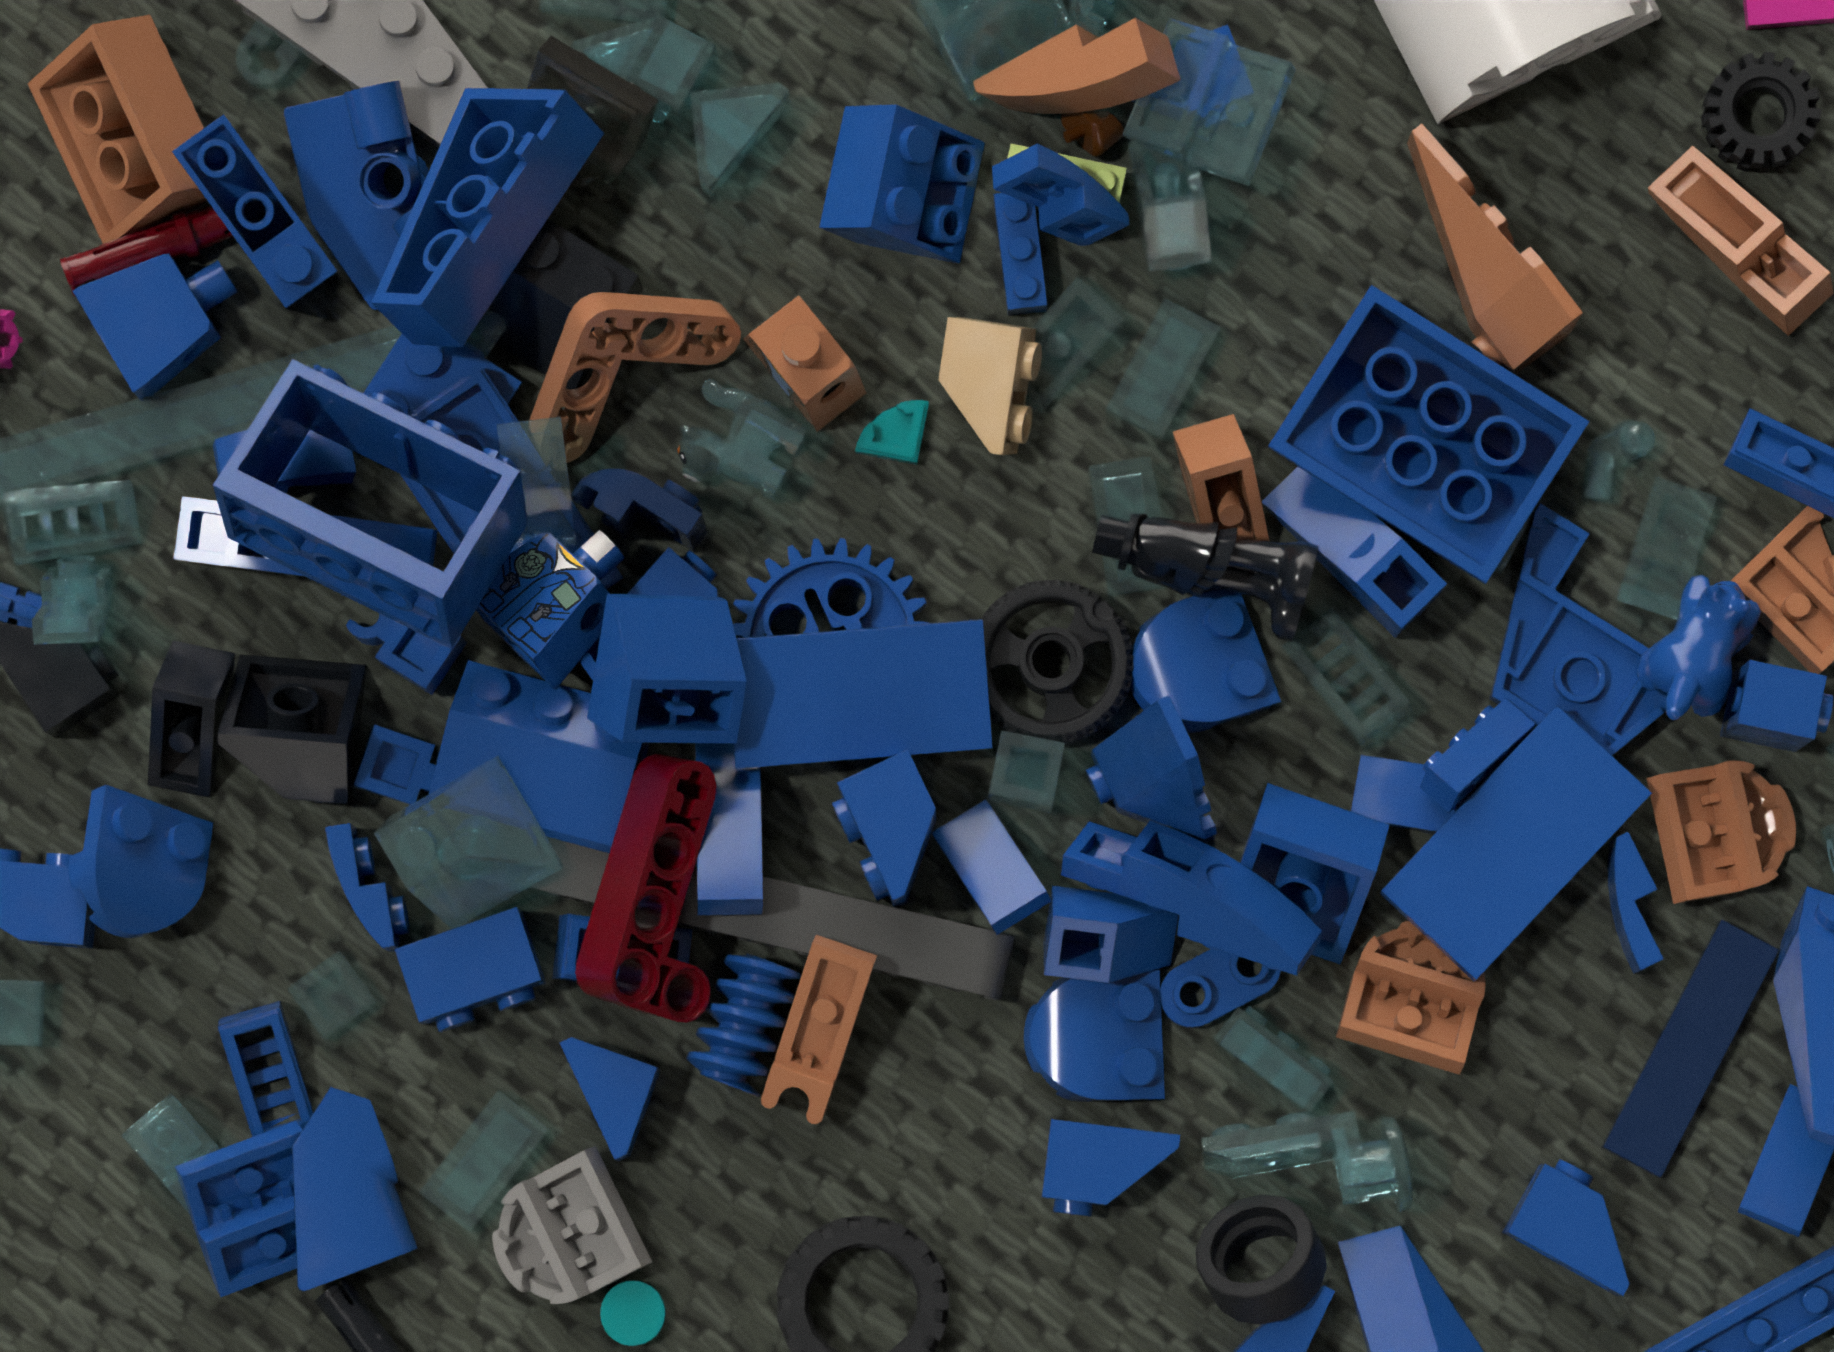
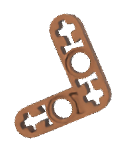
M611 292L591 293L581 298L568 314L528 422L527 433L541 456L549 463L556 465L566 464L577 459L586 451L592 440L622 360L693 365L717 364L733 354L739 345L741 338L739 325L721 303L712 300ZM606 318H609L612 323H605ZM659 318L668 319L667 326L660 335L653 339H641L645 327L652 321ZM697 335H703L702 340ZM585 368L593 369L592 376L585 385L577 389H566L568 380L575 372Z

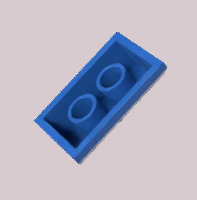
M468 660L449 711L427 804L610 853L633 774L638 764L646 758L649 743L621 742L588 720L591 693L558 685L553 689L544 680Z

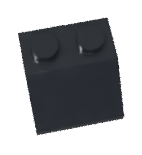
M547 219L474 331L546 375L568 314L581 298L597 292L639 295L643 287L639 275ZM606 318L605 323H612V321ZM591 368L575 372L568 380L566 389L579 388Z

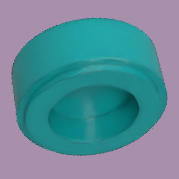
M625 1281L614 1286L606 1294L601 1305L600 1317L604 1330L613 1340L623 1345L637 1346L653 1340L660 1333L666 1319V1307L660 1293L651 1285L641 1281Z

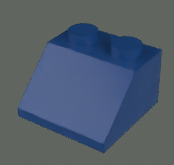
M1267 783L1240 863L1276 887L1322 930L1321 941L1311 955L1341 965L1377 872L1389 824Z

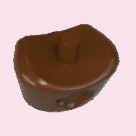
M1091 110L1061 114V123L1066 129L1063 132L1065 141L1071 143L1076 140L1093 157L1101 156L1124 135L1122 123L1109 111L1095 112Z

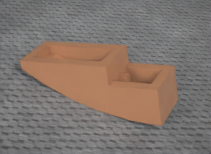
M1134 18L1101 37L1092 34L1078 25H1074L974 80L973 84L978 94L1007 109L1037 114H1062L1110 108L1148 96L1181 79L1168 36Z
M1691 146L1648 187L1649 194L1675 224L1764 315L1788 336L1834 294L1831 273L1785 234L1783 222L1694 146Z

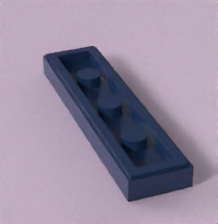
M1722 919L1719 920L1601 1148L1657 1178H1661L1779 949Z

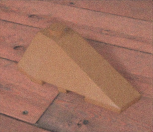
M1420 124L1412 130L1407 145L1469 328L1476 337L1470 342V346L1513 374H1517L1568 337L1583 312L1531 246L1521 254L1513 246V237L1507 228V219L1495 205L1490 207L1488 204L1483 203L1478 206L1471 197L1476 193L1469 176L1427 128Z

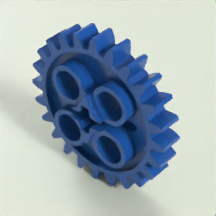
M818 538L813 539L811 557L805 559L802 558L793 545L788 546L790 565L782 568L770 558L766 559V568L771 578L766 583L753 577H748L746 580L748 587L756 596L754 601L735 599L733 603L734 608L740 614L747 617L746 623L733 624L736 638L773 636L770 629L772 620L778 613L785 610L798 611L805 617L807 624L803 633L819 632L804 597L808 590L816 592L832 631L928 623L914 621L913 618L927 606L925 598L906 600L904 597L914 583L911 575L893 582L890 579L895 565L893 558H887L877 567L870 565L872 547L868 544L861 549L856 558L848 557L847 543L844 538L839 539L834 555H825L823 546ZM845 585L855 586L865 595V604L855 615H839L829 606L830 596L834 590Z

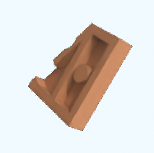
M1807 506L1731 581L1739 585L1745 600H1753L1758 604L1762 612L1758 621L1809 672L1820 674L1834 661V555L1831 554L1820 521L1824 518L1823 513Z

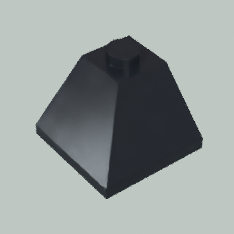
M240 654L218 730V744L284 799L306 800L315 803L348 804L357 766L366 665Z

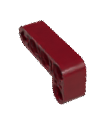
M654 754L646 757L638 764L631 780L578 955L575 971L578 985L584 993L591 997L641 1013L684 1023L697 1019L705 1011L709 1003L711 991L709 979L701 969L667 957L716 795L715 776L704 763ZM638 905V911L635 916L636 907ZM619 968V974L616 979L617 970Z

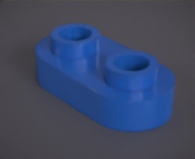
M1210 949L1177 966L1167 974L1160 987L1161 1008L1173 1023L1181 1027H1202L1266 994L1276 984L1281 971L1269 969L1261 964V970L1257 976L1245 977L1237 969L1239 956L1221 950ZM1188 983H1195L1204 991V1001L1197 1007H1188L1180 999V990Z

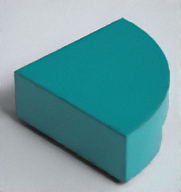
M904 401L880 413L872 423L870 422L863 429L857 441L855 453L917 465L929 401Z

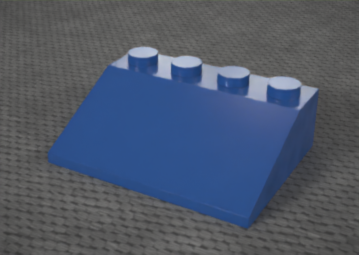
M1371 285L1271 440L1268 448L1486 584L1589 421Z

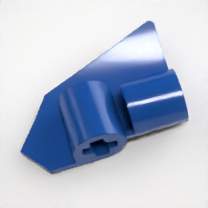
M330 1087L292 1146L297 1287L301 1291L310 1290L418 1248L395 1184L398 1183L397 1173L371 1100Z

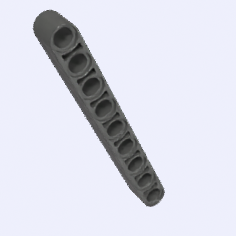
M459 813L445 869L460 874L467 872L483 876L489 881L523 889L530 887L549 892V895L587 904L588 902L595 903L609 853ZM697 861L677 923L678 926L708 933L715 931L735 936L737 940L771 948L778 946L798 951L797 954L808 956L815 936L819 935L878 955L872 972L897 978L898 975L920 980L922 984L956 992L963 990L983 995L985 999L995 1001L1001 1000L1015 938L1002 933L996 935L991 930L763 877L762 914L698 915ZM637 905V907H636L635 915L637 914V911H638V905Z

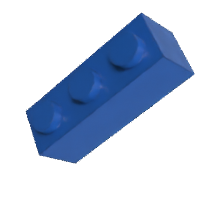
M1004 193L994 194V209L1008 316L1047 311V298L1035 206Z
M1505 698L1495 708L1491 705L1487 706L1476 718L1475 726L1469 731L1465 728L1461 729L1450 741L1449 749L1443 754L1439 751L1435 752L1424 764L1423 770L1426 773L1420 788L1448 813L1475 791L1533 731L1535 723L1508 699Z

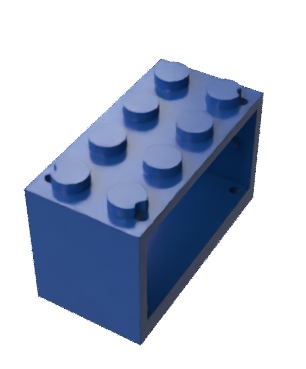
M294 359L291 360L213 484L227 538L450 649L457 642L528 524L521 472L510 458L501 455L499 451L491 448H484L483 451H480L461 442L459 436L452 429L438 421L427 420L424 424L404 414L403 409L395 401L383 394L371 392L367 396L347 386L346 381L330 368L325 369L320 365H314L313 368H310ZM310 430L479 513L444 572L274 488Z

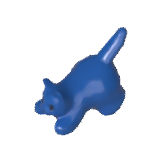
M1703 575L1692 576L1683 589L1679 615L1673 631L1656 642L1641 656L1637 669L1638 679L1643 687L1649 691L1661 689L1668 693L1666 697V714L1671 720L1681 718L1691 705L1695 714L1701 717L1712 716L1720 711L1728 698V691L1732 685L1731 658L1740 644L1757 625L1762 613L1756 602L1745 600L1743 591L1736 582L1721 581L1710 585L1707 577Z

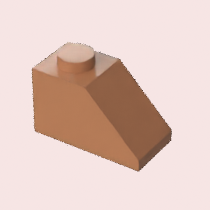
M1234 414L1173 431L1181 473L1196 523L1218 522V530L1237 527L1236 540L1270 542L1253 459Z

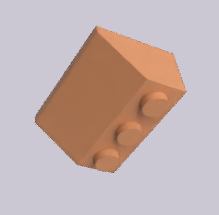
M151 15L92 24L28 83L103 244L159 225V223L173 219L171 213L181 209L186 213L207 201L172 153L174 149L200 132L204 127Z

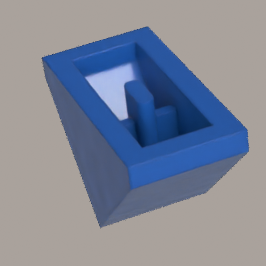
M572 1037L560 1042L614 1159L620 1161L629 1157L661 1069Z

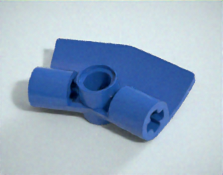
M400 81L367 86L345 92L344 95L290 106L284 109V117L309 218L369 307L373 310H378L371 303L429 172L426 163L416 153ZM391 163L401 170L404 178L402 191L397 197L392 195L384 184V174L386 168Z

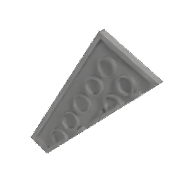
M231 0L239 5L245 14L321 67L326 66L346 80L354 90L391 81H400L411 130L438 149L465 88H488L423 0Z

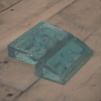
M1169 18L1163 34L1169 38L1181 80L1148 96L1136 99L1123 135L1125 138L1165 156L1250 186L1296 69L1290 61L1234 45L1227 35Z

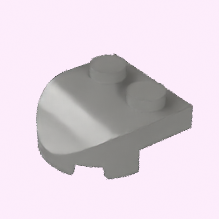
M596 1146L583 1150L537 1176L520 1182L501 1201L504 1207L500 1217L499 1228L492 1235L493 1248L503 1274L520 1292L530 1291L539 1297L550 1300V1304L568 1303L600 1290L652 1263Z

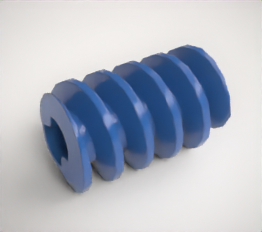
M727 955L724 963L738 977L737 979H718L715 987L728 999V1003H709L705 1009L719 1023V1026L700 1027L696 1032L698 1038L710 1047L709 1052L691 1051L688 1052L686 1059L700 1071L701 1075L759 1097L760 1093L746 1081L747 1076L768 1075L769 1069L755 1055L757 1052H777L779 1045L765 1033L766 1028H785L787 1020L774 1007L775 1004L793 1003L795 995L783 984L785 979L800 980L802 974L754 955Z

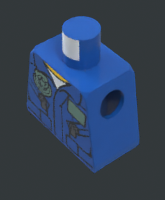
M600 530L573 554L551 533H540L509 554L476 608V612L502 640L555 689L600 637L606 596L609 594L601 580L625 558L616 545Z

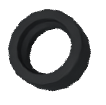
M1260 1194L1239 1199L1223 1208L1204 1227L1196 1247L1197 1270L1210 1295L1221 1312L1239 1322L1266 1324L1286 1319L1304 1308L1320 1290L1327 1270L1325 1248L1312 1222L1299 1205L1280 1196ZM1274 1235L1290 1237L1296 1242L1297 1245L1293 1256L1282 1270L1265 1280L1241 1283L1233 1282L1226 1276L1231 1260L1243 1247L1256 1239Z

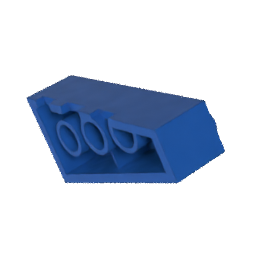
M465 88L371 303L412 344L463 347L604 135L603 131L566 90Z

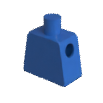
M168 253L84 284L73 290V293L132 392L141 402H144L221 338L206 311L235 295L238 291L219 260L186 279L176 261Z

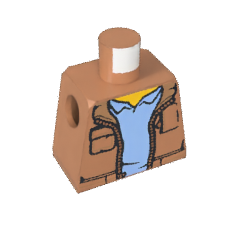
M799 295L743 338L816 432L867 394L851 359ZM840 383V385L831 394L822 398L823 395L830 388Z

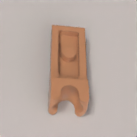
M819 935L815 936L775 1060L771 1066L761 1097V1103L765 1108L771 1109L775 1107L781 1093L787 1088L795 1087L803 1090L808 1096L809 1107L806 1114L808 1122L811 1124L822 1122L832 1097L878 955Z

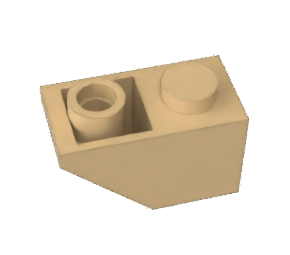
M948 317L939 382L990 453L998 455L1017 454L1019 443L1025 444L1027 442L1032 425L1031 406H1025L1029 380H1036L1041 365L1042 347L1040 343H1035L1036 329L965 317Z

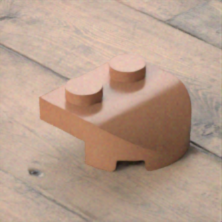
M1735 760L1726 761L1713 766L1664 773L1646 778L1649 791L1652 792L1650 798L1673 904L1740 892L1764 885L1779 875L1776 871L1781 865L1785 853L1792 850L1795 845V816L1784 789L1778 784L1770 785L1767 780L1754 771V764Z
M1410 921L1402 922L1398 929L1386 932L1379 937L1373 936L1365 946L1349 985L1336 1038L1460 1075L1466 1061L1478 1009L1485 994V974L1483 972L1474 982Z

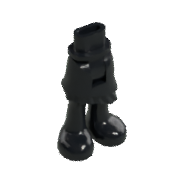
M1131 513L1130 520L1127 521L1101 514L1092 553L1119 560L1117 568L1119 570L1125 571L1127 563L1131 564L1132 573L1136 577L1167 587L1181 595L1189 593L1199 597L1205 590H1225L1260 599L1266 602L1271 609L1272 632L1278 639L1293 643L1319 545L1299 541L1279 543L1258 540H1236L1237 527L1218 530V522L1191 523L1162 517H1148L1147 514Z

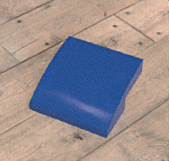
M297 1121L175 1166L199 1244L220 1297L297 1268L292 1146L303 1130Z

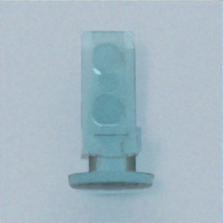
M1355 1110L1316 1118L1309 1112L1292 1113L1276 1120V1125L1250 1129V1126L1247 1124H1231L1214 1130L1210 1137L1201 1138L1204 1170L1219 1175L1237 1178L1334 1160L1343 1205L1393 1195L1399 1213L1409 1210L1412 1206L1413 1179L1409 1154L1400 1126L1393 1117H1381L1382 1140L1361 1143Z

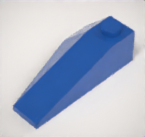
M1170 695L1157 700L1092 749L1091 757L1095 766L1085 771L1101 805L1112 800L1117 812L1146 824L1151 820L1185 833L1203 843L1215 839L1217 835L1215 824L1210 814L1204 817V814L1212 810L1202 788L1205 786L1199 757Z
M1401 1226L1338 1242L1367 1352H1484Z

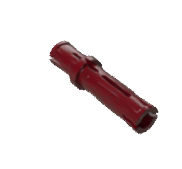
M212 206L197 209L186 214L181 209L171 213L173 219L112 240L85 252L61 258L60 263L72 294L76 297L73 293V290L151 258L169 253L174 260L184 256H188V259L192 260L201 256L200 250L225 240L233 239L234 237Z

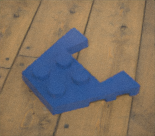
M1540 503L1532 517L1489 699L1496 704L1501 703L1505 698L1508 699L1535 723V728L1557 705L1610 755H1613L1666 712V697L1668 693L1661 689L1649 691L1643 687L1638 679V664L1642 654L1649 649L1648 647L1556 591L1557 585L1589 536V533ZM1750 633L1737 648L1734 655L1750 642L1754 636Z

